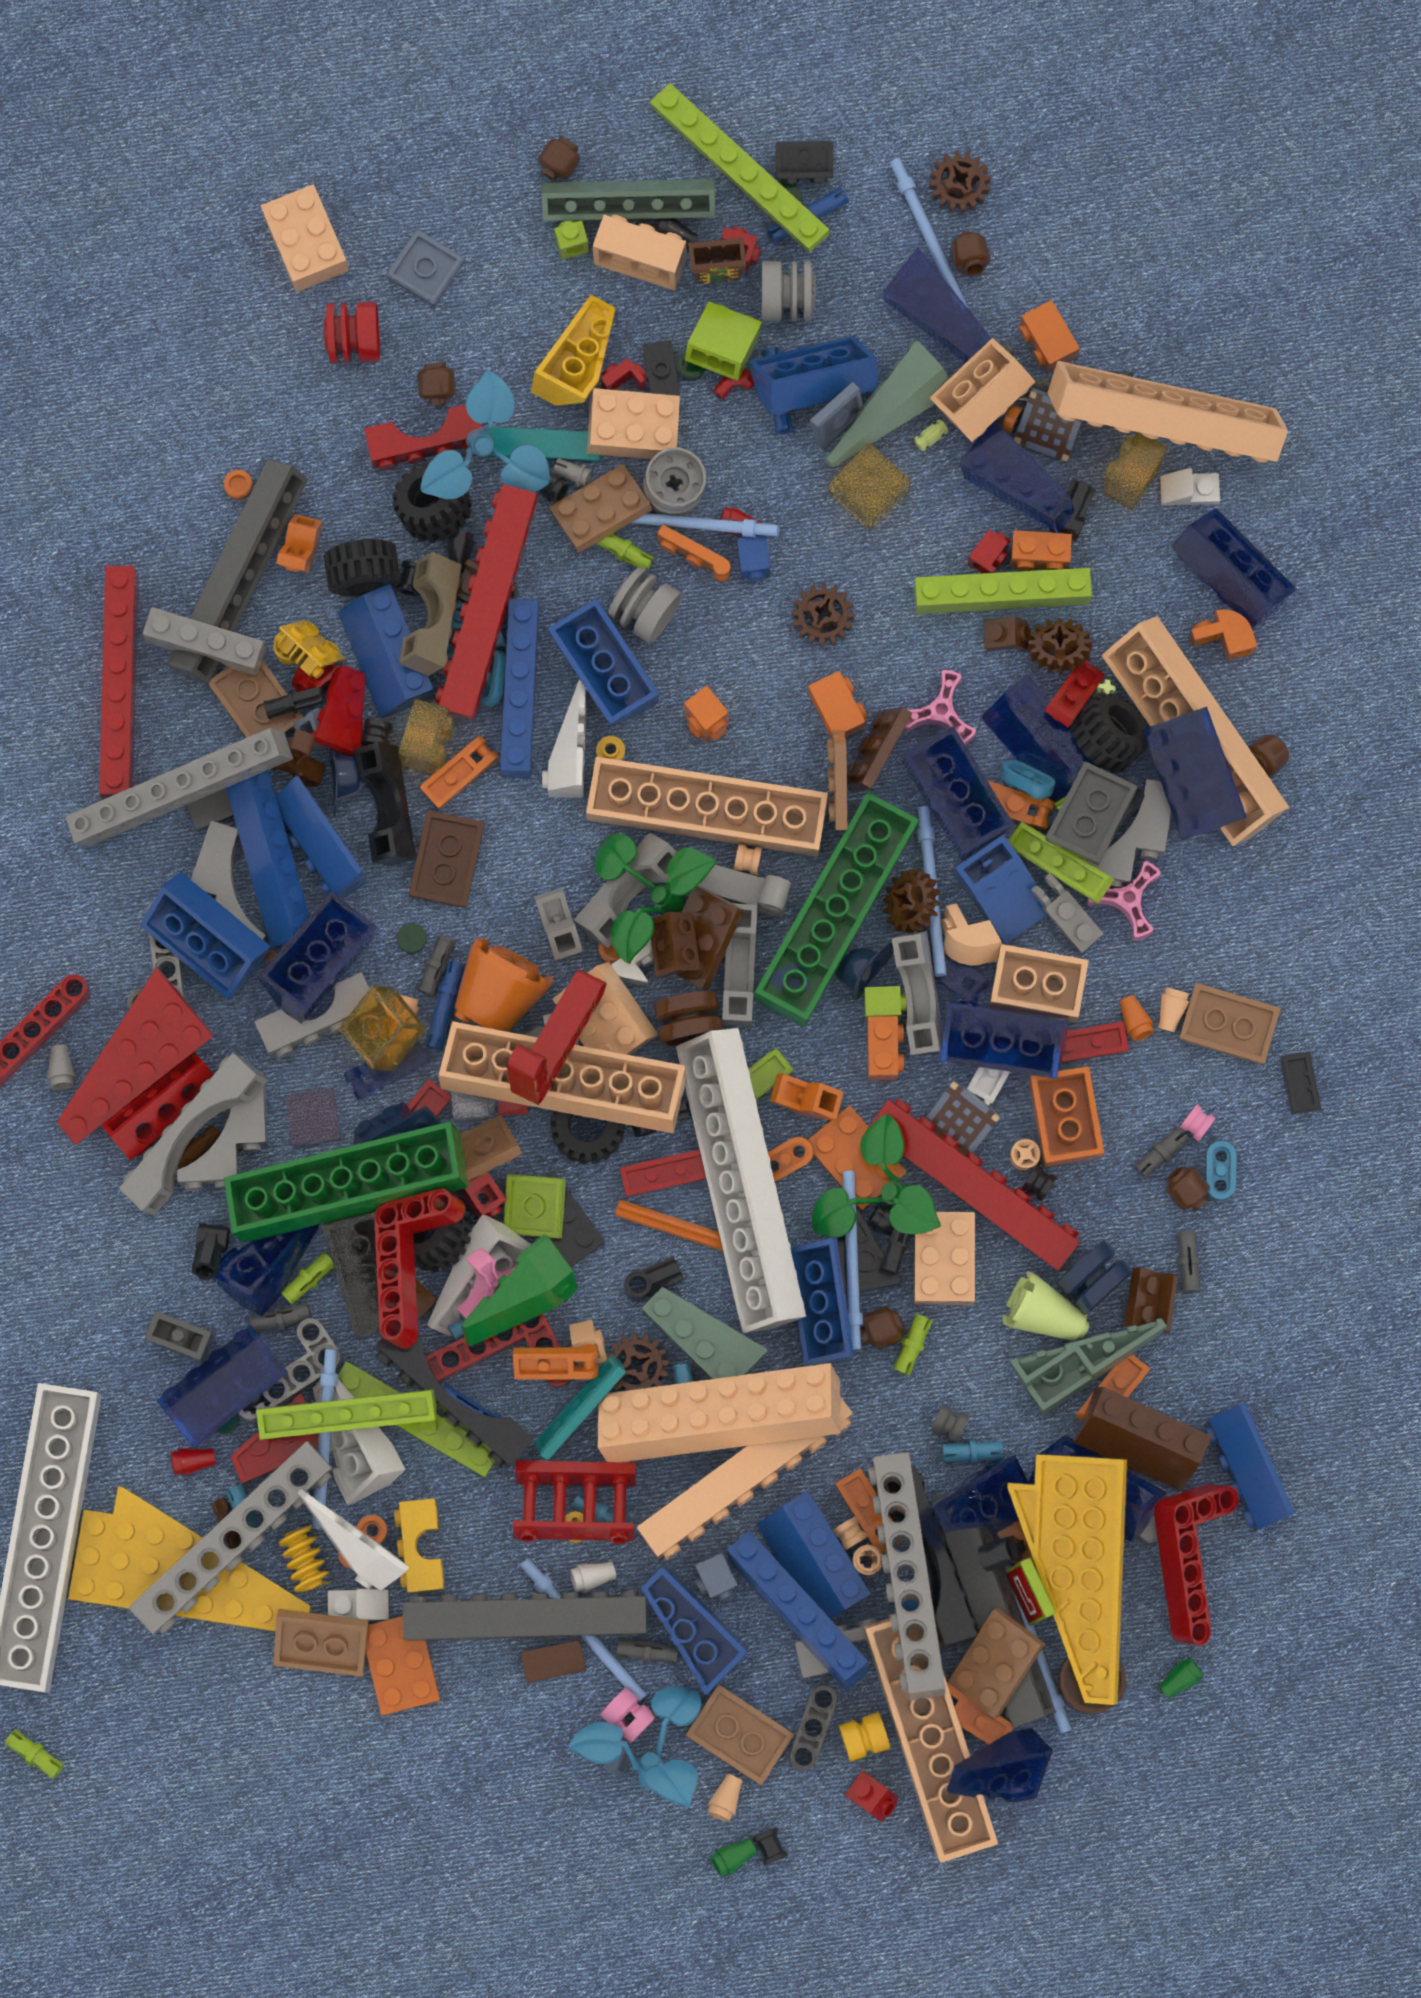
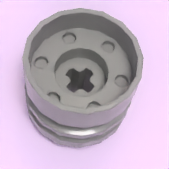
M762 261V322H781L783 309L790 310L792 322L797 321V309H803L804 322H811V315L816 301V277L814 276L811 261H804V274H797V261H792L790 274L783 273L781 261Z
M680 447L667 448L658 452L650 460L642 485L643 493L651 503L656 514L688 515L699 505L706 484V470L700 458L693 452ZM669 482H673L675 486H678V490L673 491L672 487H668Z
M640 566L617 590L608 611V616L614 622L621 617L619 624L623 628L636 620L633 634L650 645L660 636L672 619L683 595L667 583L654 591L657 577L652 574L646 579L648 572Z

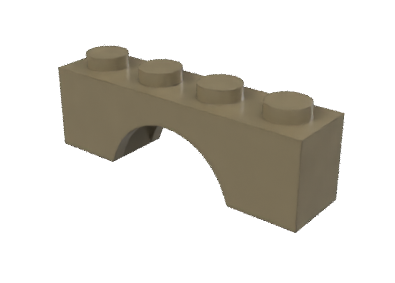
M435 552L427 554L416 562L412 587L422 596L426 604L428 620L425 629H418L403 638L399 664L426 676H430L445 667L448 661V642L453 632L451 627L452 618L457 608V603L455 602L456 594L461 583V564Z

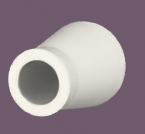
M611 1561L607 1563L577 1564L576 1568L570 1569V1576L575 1592L583 1591L585 1594L610 1580L616 1579V1572Z

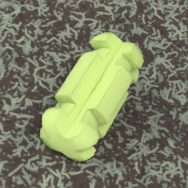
M938 419L935 425L931 424L922 431L920 437L916 436L914 442L921 451H925L926 446H932L942 438V434L946 435L948 428L942 420Z
M1106 679L1096 688L1093 698L1101 693L1114 694L1116 687L1110 684L1111 680Z

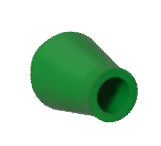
M1190 1656L1185 1660L1181 1658L1158 1686L1166 1697L1170 1699L1172 1696L1200 1683L1199 1679L1204 1674Z
M747 1838L744 1841L715 1849V1853L710 1855V1859L720 1877L725 1875L731 1876L751 1857L755 1856L757 1850L750 1838Z

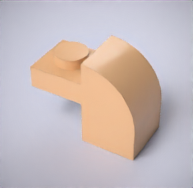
M957 903L946 906L944 917L941 919L942 932L945 935L943 946L946 955L954 961L965 965H981L997 961L1001 940L991 921L987 920L968 925Z

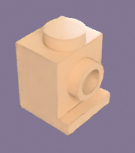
M592 1319L569 1325L572 1347H581L586 1344L595 1345L598 1351L595 1363L599 1364L607 1360L601 1329H595ZM577 1361V1364L582 1365L583 1361Z

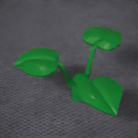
M611 834L603 840L595 858L597 874L607 881H613L618 879L626 870L653 890L651 898L656 906L638 908L635 913L625 910L614 921L611 930V940L616 953L624 962L630 964L633 958L647 945L653 935L654 922L647 913L663 915L664 911L666 913L681 912L685 905L683 895L693 891L706 878L717 863L714 858L694 848L679 850L668 863L667 873L670 878L666 880L667 885L657 887L629 866L638 853L637 846L631 838L623 834Z
M889 1114L880 1117L865 1131L860 1144L864 1160L874 1166L881 1164V1170L891 1179L890 1182L883 1186L882 1196L875 1198H853L849 1200L845 1189L832 1188L825 1191L818 1198L812 1213V1228L814 1232L831 1238L842 1237L853 1229L856 1221V1212L852 1207L854 1204L887 1203L894 1205L890 1211L889 1220L894 1229L904 1234H923L941 1227L930 1193L922 1186H909L900 1183L899 1177L895 1176L887 1167V1164H898L904 1153V1138L896 1120Z

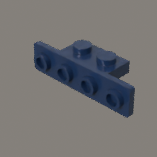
M401 1102L394 1107H387L381 1114L370 1120L362 1121L355 1128L354 1145L441 1124V1122L427 1106L410 1114L409 1107L404 1102Z

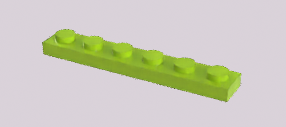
M347 1361L338 1374V1379L354 1398L400 1393ZM437 1415L438 1419L435 1421L396 1425L486 1478L494 1465L487 1457L489 1452L482 1445L479 1448L475 1447L466 1439L465 1435L467 1432L458 1426L456 1428L439 1415Z
M434 1389L259 1408L256 1410L260 1440L435 1421L438 1419Z

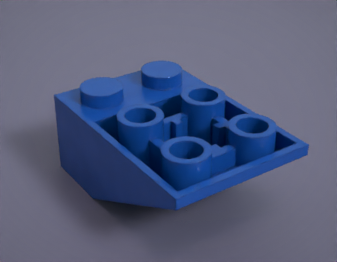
M1004 835L955 867L954 876L985 919L991 921L1004 945L1048 916L1042 909V904L1031 892V889L1037 886Z

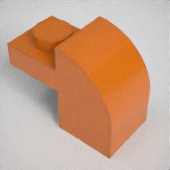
M295 514L289 521L285 544L278 553L276 564L284 566L289 571L309 573L318 548L323 521Z
M1216 610L1213 617L1215 623L1211 624L1210 620L1199 622L1194 625V629H1191L1189 634L1192 647L1220 640L1226 661L1254 654L1257 649L1251 625L1241 614L1232 610Z
M781 1073L777 1074L770 1102L802 1116L821 1120H836L844 1091L822 1083H807Z

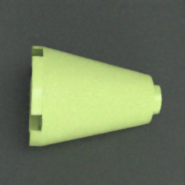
M1027 1271L1026 1275L1028 1278L1021 1277L1008 1299L1006 1306L1011 1308L1009 1316L1003 1315V1324L1009 1328L1069 1341L1083 1338L1089 1328V1322L1086 1321L1087 1315H1084L1078 1307L1035 1273Z

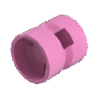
M625 1687L600 1715L608 1723L619 1726L623 1731V1738L631 1744L657 1716L646 1705L640 1706L638 1704L639 1698L628 1687ZM630 1712L635 1717L632 1722L625 1718Z

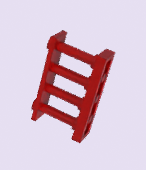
M516 1460V1484L524 1486L523 1521H513L514 1539H520L524 1542H534L537 1539L610 1541L615 1544L634 1541V1523H625L626 1488L629 1486L636 1487V1463ZM538 1485L554 1486L553 1521H535L536 1486ZM569 1485H582L584 1487L583 1522H565L566 1487ZM599 1486H612L614 1488L613 1523L595 1522L596 1488Z

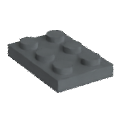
M1085 761L1052 823L1045 841L1099 866L1138 790V786Z

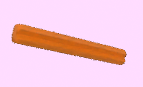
M620 1200L617 1204L615 1215L619 1218L723 1251L718 1231L624 1200Z

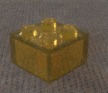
M1136 432L1133 438L1128 435L1120 448L1121 452L1117 458L1119 459L1118 462L1113 459L1104 473L1105 477L1102 482L1105 484L1103 494L1133 511L1161 468L1168 448L1154 439L1145 437L1140 432Z
M870 442L829 482V493L870 531L911 488V480Z
M414 699L398 753L402 767L433 775L437 772L438 768L440 769L444 766L447 752H444V745L446 741H451L455 728L453 718L450 717L449 708Z
M376 985L370 987L339 1028L371 1069L392 1072L427 1029L394 988Z

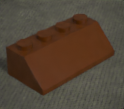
M1096 1387L1073 1443L1106 1458L1127 1459L1128 1468L1182 1491L1200 1465L1212 1436L1110 1389Z

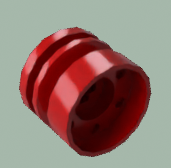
M377 301L357 302L355 315L349 314L347 303H341V316L336 314L335 303H327L326 314L323 320L324 345L330 364H338L339 351H343L344 363H350L352 350H357L360 363L380 362V330Z

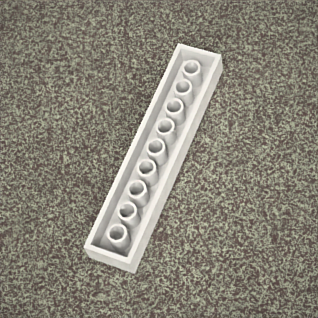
M739 1029L709 1031L676 1046L680 1065L686 1066V1093L742 1333L766 1331L806 1317L804 1302L800 1293L797 1272L793 1263L790 1243L785 1229L784 1217L781 1212L777 1187L773 1178L770 1157L765 1144L763 1128L758 1114L757 1102L754 1097Z
M38 1383L0 1594V1686L50 1693L102 1397L98 1392Z

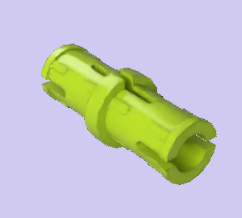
M611 534L596 543V545L617 556V560L621 562L624 560L636 568L641 566L648 570L654 560V556L634 546L631 540H624L615 534Z
M323 1251L305 1270L301 1268L298 1271L300 1274L280 1292L294 1305L309 1289H315L318 1286L317 1282L337 1265Z
M915 1314L906 1338L903 1337L901 1343L903 1346L893 1366L894 1370H898L908 1376L911 1375L920 1351L923 1352L925 1346H923V1343L933 1320Z
M17 1729L13 1730L4 1743L5 1746L21 1755L25 1759L26 1764L29 1766L33 1764L52 1780L59 1775L65 1765L45 1751L41 1743H34Z

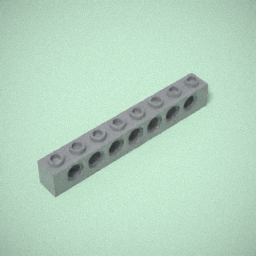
M268 728L65 817L74 843L92 846L290 761L293 757L284 732Z
M306 1441L128 1608L152 1634H156L159 1631L162 1634L166 1633L176 1623L173 1618L181 1610L186 1614L198 1603L195 1597L201 1591L205 1590L207 1593L211 1591L221 1581L218 1576L226 1568L231 1572L243 1561L240 1555L248 1548L251 1551L255 1550L265 1540L262 1535L270 1527L276 1530L287 1520L284 1514L294 1506L297 1510L304 1504L298 1495L300 1489L307 1493L315 1485L320 1489L332 1478L329 1472L333 1467L310 1442ZM303 1469L308 1474V1481L305 1485L298 1487L293 1483L292 1475L296 1470ZM278 1489L282 1490L286 1496V1501L281 1507H275L270 1502L271 1493ZM254 1510L260 1511L264 1518L262 1525L258 1528H253L248 1523V1515ZM231 1531H236L241 1536V1543L235 1549L229 1548L225 1541L227 1534ZM208 1552L216 1553L219 1558L218 1566L212 1570L206 1568L203 1563L204 1556ZM188 1572L192 1573L197 1580L196 1586L192 1590L184 1589L181 1584L182 1576ZM165 1593L170 1594L174 1599V1606L169 1611H164L159 1606V1599Z
M909 1452L873 1457L874 1467H868L870 1485L877 1486L878 1496H872L874 1512L875 1514H881L882 1525L877 1526L879 1544L885 1543L887 1554L881 1555L883 1571L884 1573L890 1572L891 1584H886L888 1603L894 1602L896 1611L895 1614H890L892 1631L899 1632L900 1643L895 1644L897 1662H903L905 1673L899 1674L901 1691H908L909 1700L945 1695V1683ZM890 1482H895L900 1485L901 1489L897 1493L891 1494L886 1492L884 1487ZM895 1511L902 1512L905 1515V1519L900 1523H894L888 1517ZM897 1541H906L910 1547L905 1552H897L893 1545ZM903 1570H909L914 1574V1578L909 1582H903L897 1576ZM912 1599L919 1604V1607L915 1611L909 1612L903 1609L902 1604L906 1600ZM912 1629H918L924 1634L919 1641H911L906 1635ZM916 1659H923L928 1663V1667L923 1671H916L911 1667V1663Z

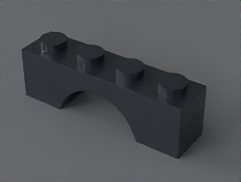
M376 742L354 749L359 778L370 788L377 806V824L375 829L368 834L372 863L394 866L416 859L398 745Z

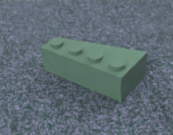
M664 1287L641 1308L642 1313L709 1379L747 1375L768 1354V1349Z

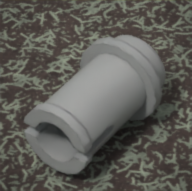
M561 458L557 459L556 463L558 465L555 464L554 474L575 482L578 487L581 485L586 486L589 483L592 470L588 469L586 464L580 466Z

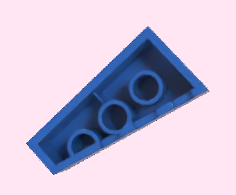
M666 1565L662 1566L641 1587L660 1621L667 1629L675 1646H677L685 1659L690 1671L700 1684L705 1696L751 1651Z

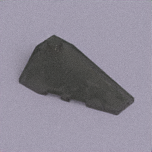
M376 1211L323 1223L322 1225L355 1338L380 1332L374 1220Z

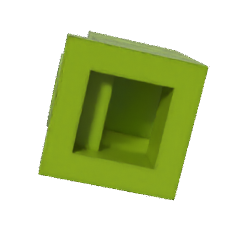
M567 220L560 223L559 227L554 228V237L561 260L589 253L588 239L582 220L577 222L575 220Z

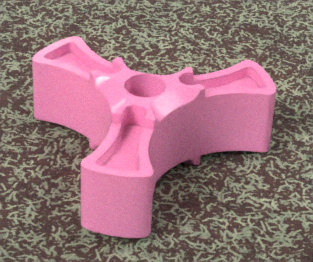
M949 670L942 671V686L938 697L924 708L909 710L912 712V715L903 729L905 733H909L918 726L931 724L941 726L949 731L957 740L960 748H964L973 740L976 729L959 719L952 704V695L961 682L962 676L959 673Z
M1144 861L1140 874L1132 883L1122 888H1109L1098 903L1115 907L1124 913L1132 928L1133 941H1139L1150 936L1154 929L1142 913L1141 896L1149 884L1159 879L1161 872L1147 861ZM1089 898L1086 899L1088 906L1097 905V903Z
M481 1248L472 1253L466 1261L475 1269V1284L470 1289L471 1293L467 1299L457 1307V1311L466 1319L484 1297H491L500 1285L497 1281L501 1276L505 1274L508 1277L516 1266L509 1270L496 1271V1260L487 1251Z

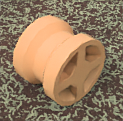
M739 843L734 870L746 871L750 875L757 876L762 848L755 847L751 849L747 848L745 844Z
M1030 1139L1019 1140L1014 1144L1010 1152L1011 1164L1019 1171L1027 1172L1032 1170L1040 1159L1041 1152L1039 1146Z
M857 1516L832 1530L835 1536L840 1539L841 1546L845 1551L869 1537L866 1531L861 1530L859 1527Z

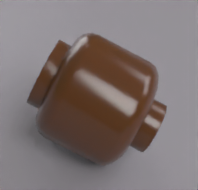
M561 136L559 139H550L538 156V163L543 167L541 173L552 181H555L557 178L568 179L580 162V155L577 153L579 148Z
M966 231L959 234L951 243L950 252L954 266L960 273L967 276H976L981 274L989 265L991 257L984 236Z
M446 363L425 364L423 369L418 371V394L421 399L429 400V405L447 404L446 398L453 397L456 394L454 370L446 367Z
M1265 734L1259 737L1248 747L1268 777L1275 775L1289 760L1287 746L1280 738L1272 734Z
M1181 1166L1167 1177L1166 1181L1168 1184L1165 1190L1181 1210L1193 1208L1195 1211L1208 1201L1206 1195L1210 1190V1186L1195 1167L1186 1168Z
M887 1306L865 1314L863 1316L864 1327L860 1328L865 1344L871 1343L877 1350H882L900 1342L902 1332L906 1331L896 1309L892 1311Z

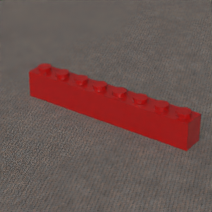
M502 484L501 491H496L492 501V508H495L493 519L487 520L484 529V536L488 537L485 547L480 546L477 553L476 563L479 564L477 575L472 574L469 581L468 591L471 592L469 603H463L460 612V619L463 620L460 631H455L452 640V647L455 648L452 659L448 658L444 668V675L447 676L444 687H439L435 702L439 704L438 708L443 713L475 721L538 502V496L534 492Z
M105 566L99 794L102 800L133 787L138 573L135 566Z
M900 1098L896 1101L889 1099L869 1127L883 1115H891L901 1129L904 1138L903 1155L1056 1270L1059 1271L1082 1241L1077 1237L1079 1232L1066 1222L1063 1226L1053 1219L1055 1214L1042 1204L1039 1208L1029 1201L1032 1197L1019 1187L1015 1190L1006 1184L1008 1179L995 1169L992 1172L988 1171L982 1166L984 1161L971 1151L967 1155L957 1148L960 1145L957 1140L948 1134H945L943 1137L934 1131L936 1125L924 1116L918 1119L910 1113L912 1107Z

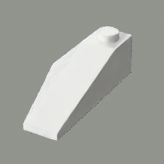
M580 679L550 756L548 771H543L542 788H548L549 797L584 798L587 690Z
M482 1214L472 1228V1232H469L468 1236L471 1237L470 1244L466 1243L464 1246L467 1251L464 1255L460 1254L458 1257L459 1261L453 1265L427 1324L430 1328L448 1336H452L448 1326L464 1318L457 1311V1307L470 1295V1289L474 1287L476 1280L475 1269L466 1259L478 1249L483 1248L496 1260L495 1270L505 1271L517 1266L519 1263L516 1259L531 1245L505 1224Z
M338 1379V1386L334 1387V1400L354 1398ZM320 1381L313 1387L316 1402H321L322 1385H320ZM379 1427L331 1432L330 1452L333 1451L337 1467L333 1469V1474L347 1505L354 1504L389 1486L405 1471L393 1444Z
M303 1489L299 1490L298 1495L348 1566L358 1574L355 1578L357 1582L367 1589H370L373 1585L381 1591L408 1570L409 1567L393 1553Z

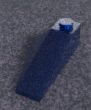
M320 1224L253 1240L239 1250L234 1247L221 1259L218 1275L211 1279L240 1306L263 1316L282 1294Z
M1015 1455L991 1462L973 1473L931 1505L945 1533L1020 1522L1008 1490V1483L1029 1484Z
M1033 1728L1009 1732L956 1764L947 1791L950 1794L969 1797L984 1795L989 1800H995L998 1797L1010 1803L1034 1799L1038 1795L1053 1749Z

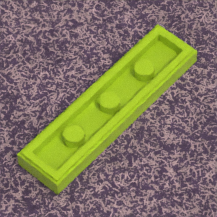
M1021 821L1008 840L1016 853L1098 904L1114 882V879L1079 856L1045 841V835Z

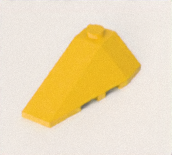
M593 295L589 296L534 372L531 393L555 406L585 402L599 381L616 308Z

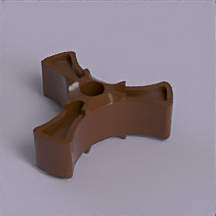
M296 729L292 740L287 741L293 759L273 767L272 770H282L291 774L293 778L298 776L305 787L319 786L326 765L310 756L315 736Z

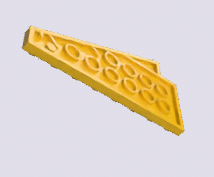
M1037 1454L1035 1484L1008 1483V1490L1039 1577L1055 1609L1053 1616L1084 1702L1116 1705L1118 1704L1127 1459Z
M118 1486L113 1514L83 1510L68 1599L129 1609L128 1607L203 1537L127 1489ZM208 1552L204 1556L203 1563L206 1568L212 1570L218 1566L219 1558L216 1553ZM241 1562L231 1572L226 1568L218 1576L221 1581L208 1593L205 1590L201 1591L195 1597L198 1603L186 1614L181 1610L176 1616L276 1631L278 1609L310 1613L311 1606ZM188 1572L182 1576L181 1584L184 1589L192 1590L196 1586L197 1580L192 1573ZM165 1593L160 1597V1608L164 1611H169L173 1608L174 1599L170 1594Z

